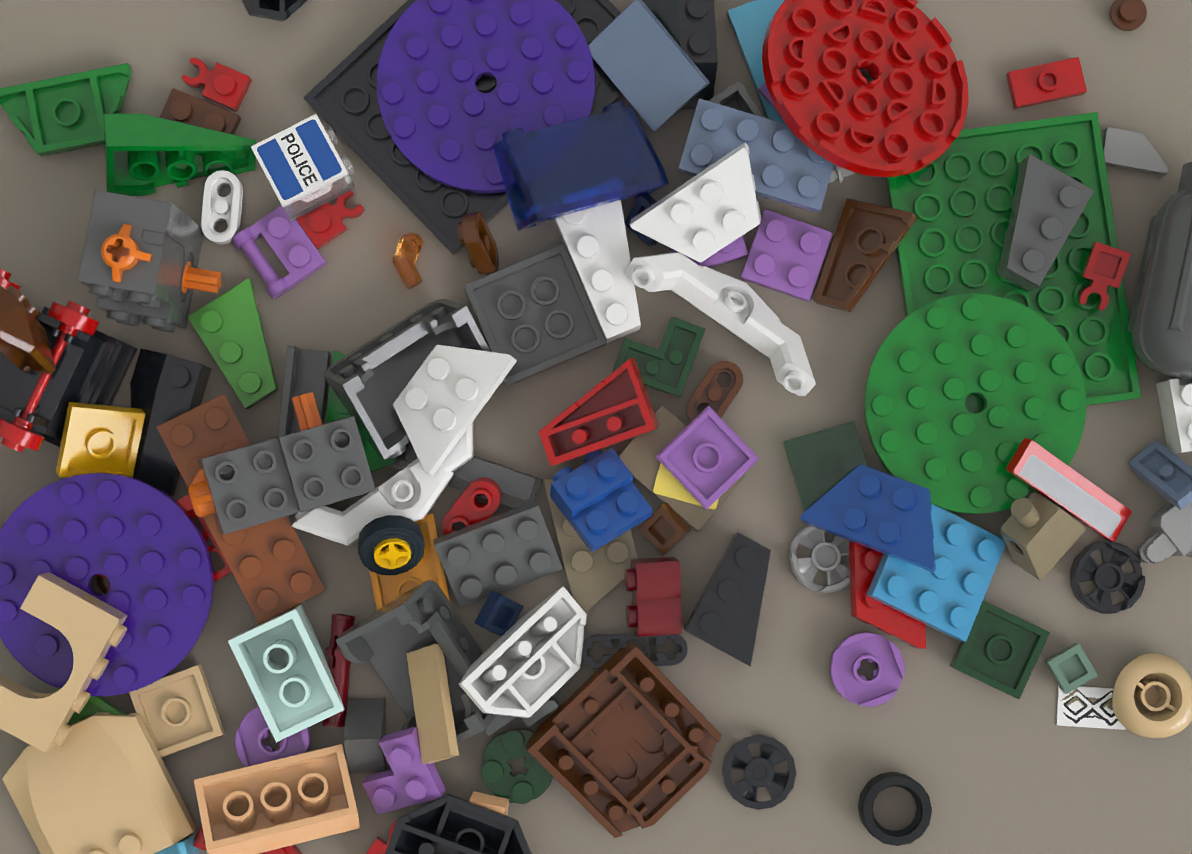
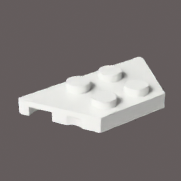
M746 142L631 219V228L701 263L759 225L761 215L756 199L754 175H752L749 147Z
M436 345L393 403L426 473L431 476L436 473L517 362L511 355Z

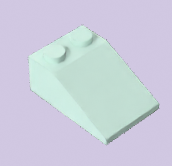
M302 604L245 630L228 640L276 742L345 710L319 640Z

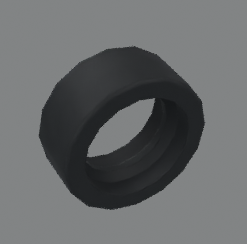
M897 772L879 774L868 781L860 793L858 803L860 820L867 831L884 844L894 846L911 844L924 834L930 824L932 814L930 797L921 784L906 774ZM894 786L904 788L910 792L915 799L917 808L915 818L911 824L904 829L896 831L885 829L879 825L873 812L874 800L878 794L884 789Z

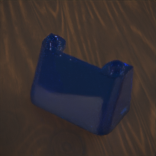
M618 102L603 107L604 113L527 133H524L523 128H516L501 134L503 140L493 145V150L518 231L535 227L537 222L552 221L561 216L619 200L636 199L643 194L651 195L670 185L666 171L633 107H625L623 102Z

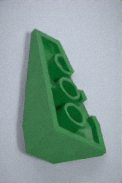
M104 114L106 192L128 196H144L156 193L155 187L175 183L177 188L188 186V180L203 176L208 178L216 171H229L234 175L255 170L256 156L251 146L257 144L256 140L146 114Z

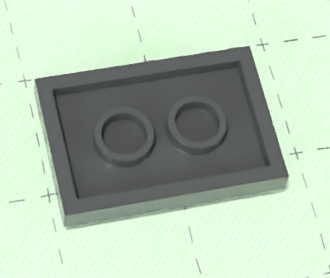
M537 500L433 539L434 546L460 608L488 598L491 590L501 593L563 569Z

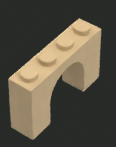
M50 572L38 575L20 609L55 627L67 638L74 658L72 673L60 690L49 693L32 691L0 674V729L44 753L55 747V745L61 747L72 729L68 722L74 712L79 714L90 697V693L86 690L92 679L98 680L105 671L109 660L104 657L111 645L117 647L124 637L127 627L123 623L128 616Z

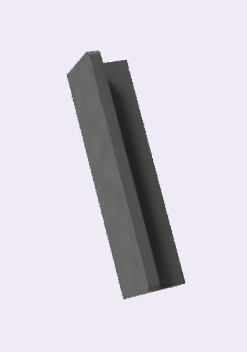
M288 345L278 436L300 430L291 398L306 393H314L323 424L327 379L324 376V372L329 368L330 352L299 349L296 346Z

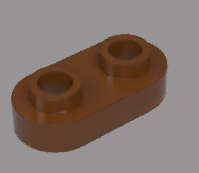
M482 213L464 214L462 222L457 224V234L460 243L465 244L468 249L471 266L477 268L480 274L497 272L499 267L497 246Z
M720 361L709 369L687 403L686 414L690 422L699 415L697 408L701 404H707L722 418L743 384L742 371L735 363ZM720 374H727L731 379L730 385L727 387L720 386L717 382V377Z

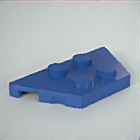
M860 464L801 515L800 519L805 524L933 573L936 570L931 493L927 488Z

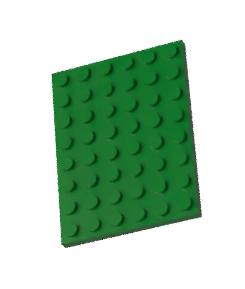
M1098 112L964 129L960 131L950 147L929 166L907 175L885 177L890 208L915 213L918 217L896 248L906 317L928 303L953 295L981 293L1011 299L1040 314L1066 340L1076 357L1083 376L1086 406L1141 398L1135 354L1132 347V334L1128 330L1129 314L1123 278L1119 288L1107 287L1106 292L1109 296V302L1105 310L1097 309L1100 301L1097 293H1091L1087 297L1085 305L1078 303L1081 290L1089 286L1091 282L1090 279L1081 277L1093 242H1099L1118 249ZM1029 154L1094 190L1041 285L1031 292H1027L997 275L1005 233L1010 220L1012 197L1015 194L1019 163ZM971 393L966 397L965 406L969 412L978 414L983 410L985 401L981 396Z

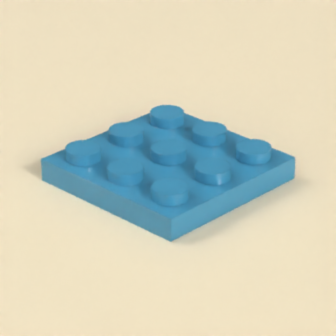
M932 504L931 516L934 530L935 572L933 573L883 554L866 595L958 641L966 642L1005 547L1004 539Z

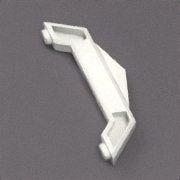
M680 252L635 257L624 270L626 276L636 286L644 288L648 292L673 291L764 354L771 361L777 381L789 392L795 393L798 396H806L816 385L801 337L782 324L777 315L747 283L706 266L697 265Z
M473 422L433 476L423 470L417 458L403 470L375 488V491L368 493L342 512L327 506H321L305 512H298L295 515L297 522L291 527L351 546L358 541L359 534L364 526L376 518L387 515H400L412 519L414 522L424 519L453 477V472L473 458Z

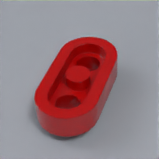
M485 477L473 480L444 516L442 521L444 535L457 531L454 527V523L457 521L464 523L468 527L489 519L501 503L502 492L499 485L494 480ZM484 494L488 499V503H478L476 495Z

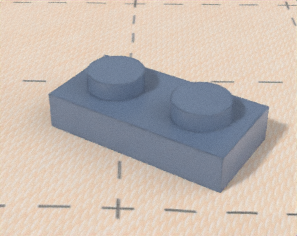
M1157 440L1128 462L1133 473L1179 510H1182L1192 502V467Z

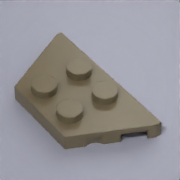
M544 479L543 482L573 599L586 613L625 579V569H630L631 559H638L631 529L591 553L550 497L553 479Z

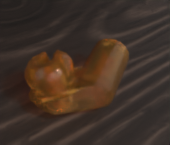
M409 233L399 240L392 259L407 289L423 281L415 267V262L423 247V240L417 233Z

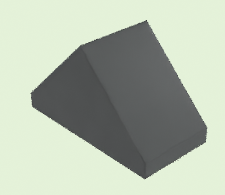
M385 698L348 699L343 741L349 773L386 771V757L379 745L382 737L386 735Z

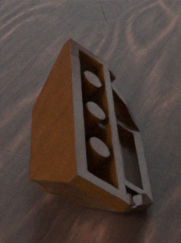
M0 285V353L22 372L29 373L33 370L37 374L51 375L56 370L45 328L36 319L40 312L14 286L11 285L6 290Z

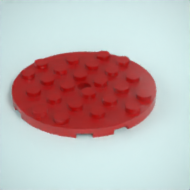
M785 0L768 24L762 46V65L766 86L778 113L791 131L807 147L822 158L843 169L875 177H896L917 172L937 160L958 137L964 125L969 102L968 82L962 60L957 61L949 45L953 40L936 17L930 20L917 8V0ZM858 69L868 70L873 80L866 83L867 79L863 77Z

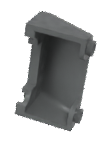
M439 299L431 302L343 357L324 372V376L350 416L355 417L357 426L377 455L382 459L395 458L407 449L406 445L410 440L393 403L436 345L491 352L466 305L448 299Z
M428 580L412 588L343 632L335 640L340 647L342 655L348 661L356 665L370 661L407 717V721L403 724L401 731L412 727L417 728L406 653L433 644H439L444 652L457 743L484 731L496 716L495 714L482 713L459 685L467 670L483 653L441 588L433 581Z

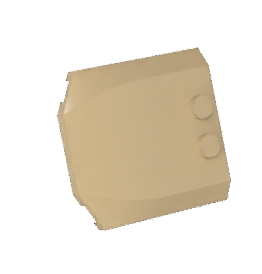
M96 712L70 724L72 726L71 732L61 747L55 745V747L44 753L28 745L2 778L40 854H154L179 842L197 828L139 713L114 715L110 714V712Z

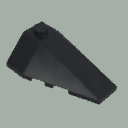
M141 348L130 382L131 408L142 409L145 413L133 477L141 479V481L159 490H163L173 497L180 472L156 427L201 405L211 368L200 363Z

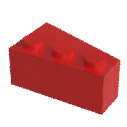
M635 358L628 359L618 369L538 431L551 466L646 433L659 426Z

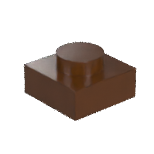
M667 502L660 505L652 516L639 528V531L662 556L669 553L691 530Z

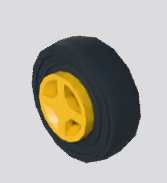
M387 515L376 518L364 526L359 534L357 548L363 565L371 572L381 575H397L417 566L423 558L425 541L419 525L412 519L400 515Z

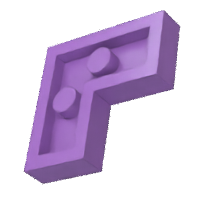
M412 727L384 735L379 745L391 769L369 775L362 783L377 815L442 798L446 788L434 763L422 764L417 728Z

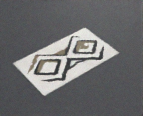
M1058 685L1056 725L1126 730L1117 719L1113 710V688L1080 686L1070 693L1064 694Z

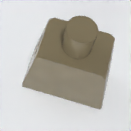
M1033 492L1027 498H1019L1013 502L1010 509L1012 515L1003 524L1000 532L1013 562L1041 581L1083 534L1086 528L1060 507L1040 494Z

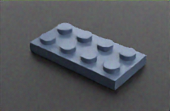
M699 98L677 172L696 176L746 142L750 152L749 159L752 175H754L756 195L816 213L821 211L833 170V163L822 158L807 147L791 131L787 124Z

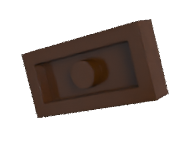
M172 88L160 115V118L233 135L241 121V117L235 113Z

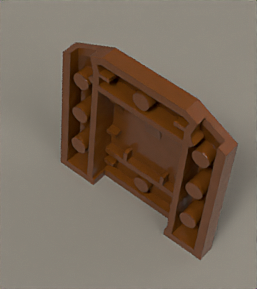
M631 643L617 651L535 730L525 747L614 838L623 836L622 832L641 826L643 829L654 825L698 783L709 770L711 764L710 757L716 741H720L721 734L634 643Z

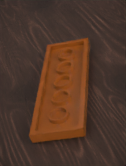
M225 394L156 427L188 488L198 470H200L198 459L250 445ZM213 514L203 517L259 624L325 591L294 528L291 527L292 524L288 516L224 535L218 531Z

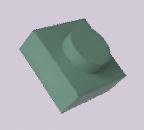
M1079 643L1072 644L1044 661L1064 694L1070 693L1098 676Z

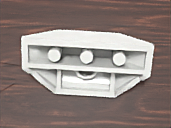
M560 587L522 616L467 670L459 682L460 687L482 713L530 718L580 669L587 614L564 587Z

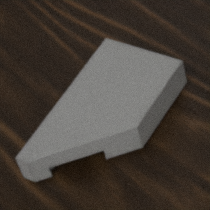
M1112 127L1104 129L1102 144L1106 166L1160 176L1168 174L1169 168L1144 133Z

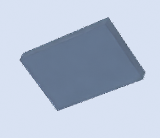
M634 0L588 45L592 58L653 132L660 130L710 83L642 0Z

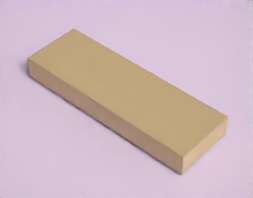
M433 644L406 653L422 764H432L459 756L444 652L439 644Z

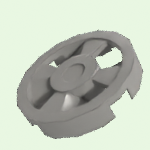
M806 525L800 529L791 541L788 554L790 569L798 582L812 591L822 593L840 591L850 584V569L839 563L841 556L849 555L850 540L835 535L831 543L825 542L824 530L811 525ZM798 544L811 550L810 558H797L796 550ZM818 570L827 571L828 586L812 583Z

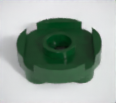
M510 729L499 733L489 742L482 756L481 775L487 788L495 796L509 799V803L526 804L540 797L547 790L553 779V776L525 747L535 732L530 729ZM520 756H523L526 759L524 765L528 768V771L525 774L519 772L517 775H513L510 772L512 766L508 763L509 759L517 760Z

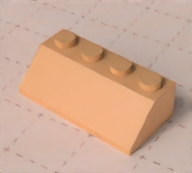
M342 744L194 779L208 854H259L360 828L358 811Z

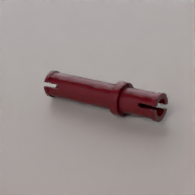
M332 614L330 647H326V655L329 656L328 666L345 710L324 719L322 725L345 727L351 661H348L342 655L340 647L335 640L343 632L354 626L355 616Z

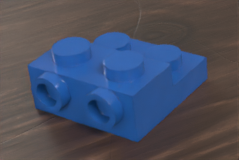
M613 448L604 453L601 449L590 452L584 458L582 466L575 470H572L570 466L561 469L553 477L554 482L551 483L550 497L591 553L648 519L653 513L652 507L632 483L633 474Z

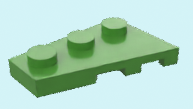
M250 278L188 316L246 409L251 408L278 390L269 349L266 345L262 329L260 312L258 311L254 296L255 291Z

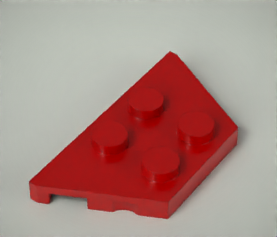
M850 541L851 616L866 624L877 627L878 630L890 636H895L909 643L914 648L926 649V625L866 595L884 553Z

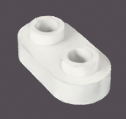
M221 170L212 173L204 185L201 229L210 241L220 245L232 242L231 239L240 231L243 186L240 180L229 171ZM226 185L230 186V194L226 197H221L220 189ZM221 221H226L228 223L226 231L222 233L217 232V224Z

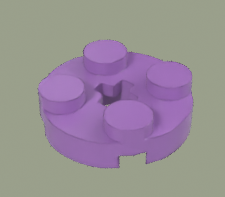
M859 632L846 637L832 651L830 657L829 673L836 691L851 703L865 707L878 706L893 698L905 673L904 660L896 645L882 635L869 632ZM866 659L868 663L875 662L877 669L872 671L873 677L871 679H866L864 675H858L857 669L861 667L860 661Z
M259 706L247 713L235 736L236 752L245 767L309 752L311 744V732L308 727L284 738L279 743V750H274L272 745L265 746L264 739L269 736L268 730L270 729Z

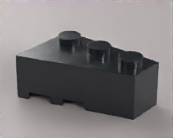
M735 533L683 629L751 667L771 550L740 533Z

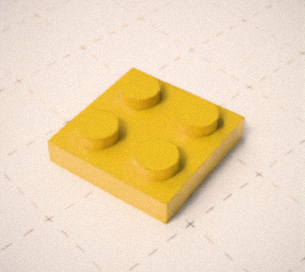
M69 402L55 471L57 475L68 478L88 473H115L133 477L145 419L144 411L138 408Z

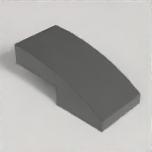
M550 697L530 718H522L527 727H530L559 707L556 697ZM496 715L485 729V732L490 736L516 717Z

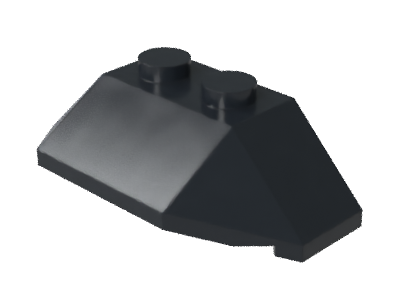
M642 0L710 82L682 108L696 109L699 98L709 101L714 95L718 63L714 0Z
M446 794L442 798H438L398 818L385 854H532L517 819L451 794Z

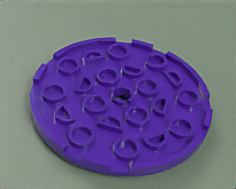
M416 0L404 11L388 34L382 48L377 70V97L381 116L388 133L403 156L421 170L424 175L450 188L455 187L473 191V193H500L519 189L540 180L555 170L582 138L589 123L595 96V74L589 46L578 24L556 0ZM482 75L491 76L496 80L497 84L492 92L482 93L477 90L476 83Z
M88 473L56 481L35 492L21 503L0 530V638L16 661L43 682L61 689L72 673L74 662L71 645L58 629L20 609L38 575L46 572L56 575L128 615L123 623L127 627L124 637L117 647L111 645L104 657L109 660L105 671L98 680L92 679L86 690L90 693V696L125 694L150 685L174 669L196 645L205 623L208 621L213 602L214 573L212 560L200 529H197L194 522L185 512V509L163 490H159L141 481V479L123 474ZM96 574H103L109 579L110 589L104 595L96 593L92 586H90Z

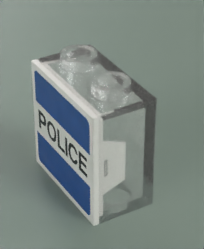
M317 114L251 146L290 221L355 189L350 176L356 172L346 153L341 156L338 155L335 146L340 143L330 124L323 127Z

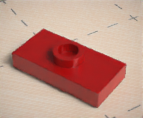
M1079 57L1010 71L1006 74L1014 109L1079 96L1087 92Z

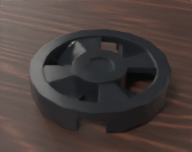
M1112 541L1095 542L1083 548L1074 558L1070 569V586L1076 599L1087 609L1101 614H1112L1127 610L1137 602L1145 586V576L1142 575L1139 556L1128 546ZM1098 549L1101 550L1103 563L1099 565L1090 556L1093 551ZM1130 561L1134 573L1124 574L1121 567ZM1092 580L1096 588L1088 595L1083 594L1078 583ZM1119 590L1126 599L1112 606L1110 592Z
M756 734L745 737L731 746L724 758L722 774L725 786L733 799L745 807L761 810L772 808L787 798L794 787L796 768L794 758L785 745L774 737ZM761 743L760 756L752 757L747 745ZM785 760L787 761V774L774 772V765ZM730 769L744 770L745 779L732 784ZM766 786L771 799L759 802L756 800L757 787Z

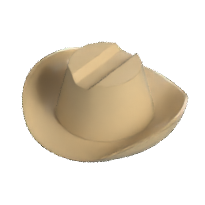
M1147 653L1138 656L1121 670L1116 679L1112 695L1114 713L1119 722L1136 735L1146 738H1166L1176 735L1184 730L1192 721V679L1185 668L1169 656L1159 653Z

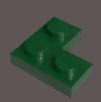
M671 316L659 350L624 338L612 373L628 359L634 357L645 386L680 398L706 329Z

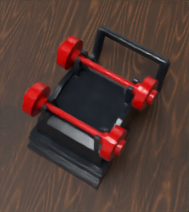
M0 269V285L6 290L12 285L19 291L21 286L9 281L12 274ZM70 300L66 307L54 301L50 308L44 306L36 319L45 328L56 370L51 375L37 374L33 370L29 373L22 372L0 353V436L3 437L1 444L21 453L25 447L38 451L43 440L60 447L68 403L111 406L138 349L96 330L99 322L87 317L90 309Z

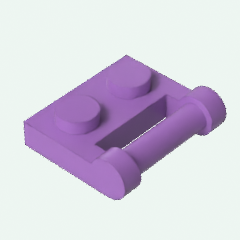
M279 206L249 228L237 233L231 239L237 250H243L268 286L266 291L272 299L282 296L327 264L287 206ZM262 235L289 272L284 278H279L254 241Z

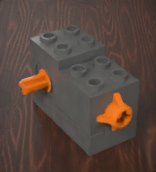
M95 190L78 282L90 287L89 293L98 295L96 307L107 312L106 318L130 326H138L139 321H143L144 325L152 326V329L174 333L175 327L186 328L193 290L218 294L222 284V273L198 268L204 234L201 227L174 204Z
M313 392L292 397L291 400L300 427L299 431L197 460L200 470H198L188 488L195 515L201 518L213 514L218 531L224 535L375 491L355 417L342 418L322 424Z

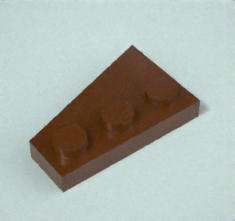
M847 198L813 301L823 306L851 312L917 220L916 214Z

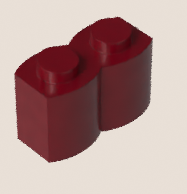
M675 557L631 559L630 569H625L624 574L626 591H632V605L626 606L628 628L633 627V632L638 637L682 634L681 572L679 560Z

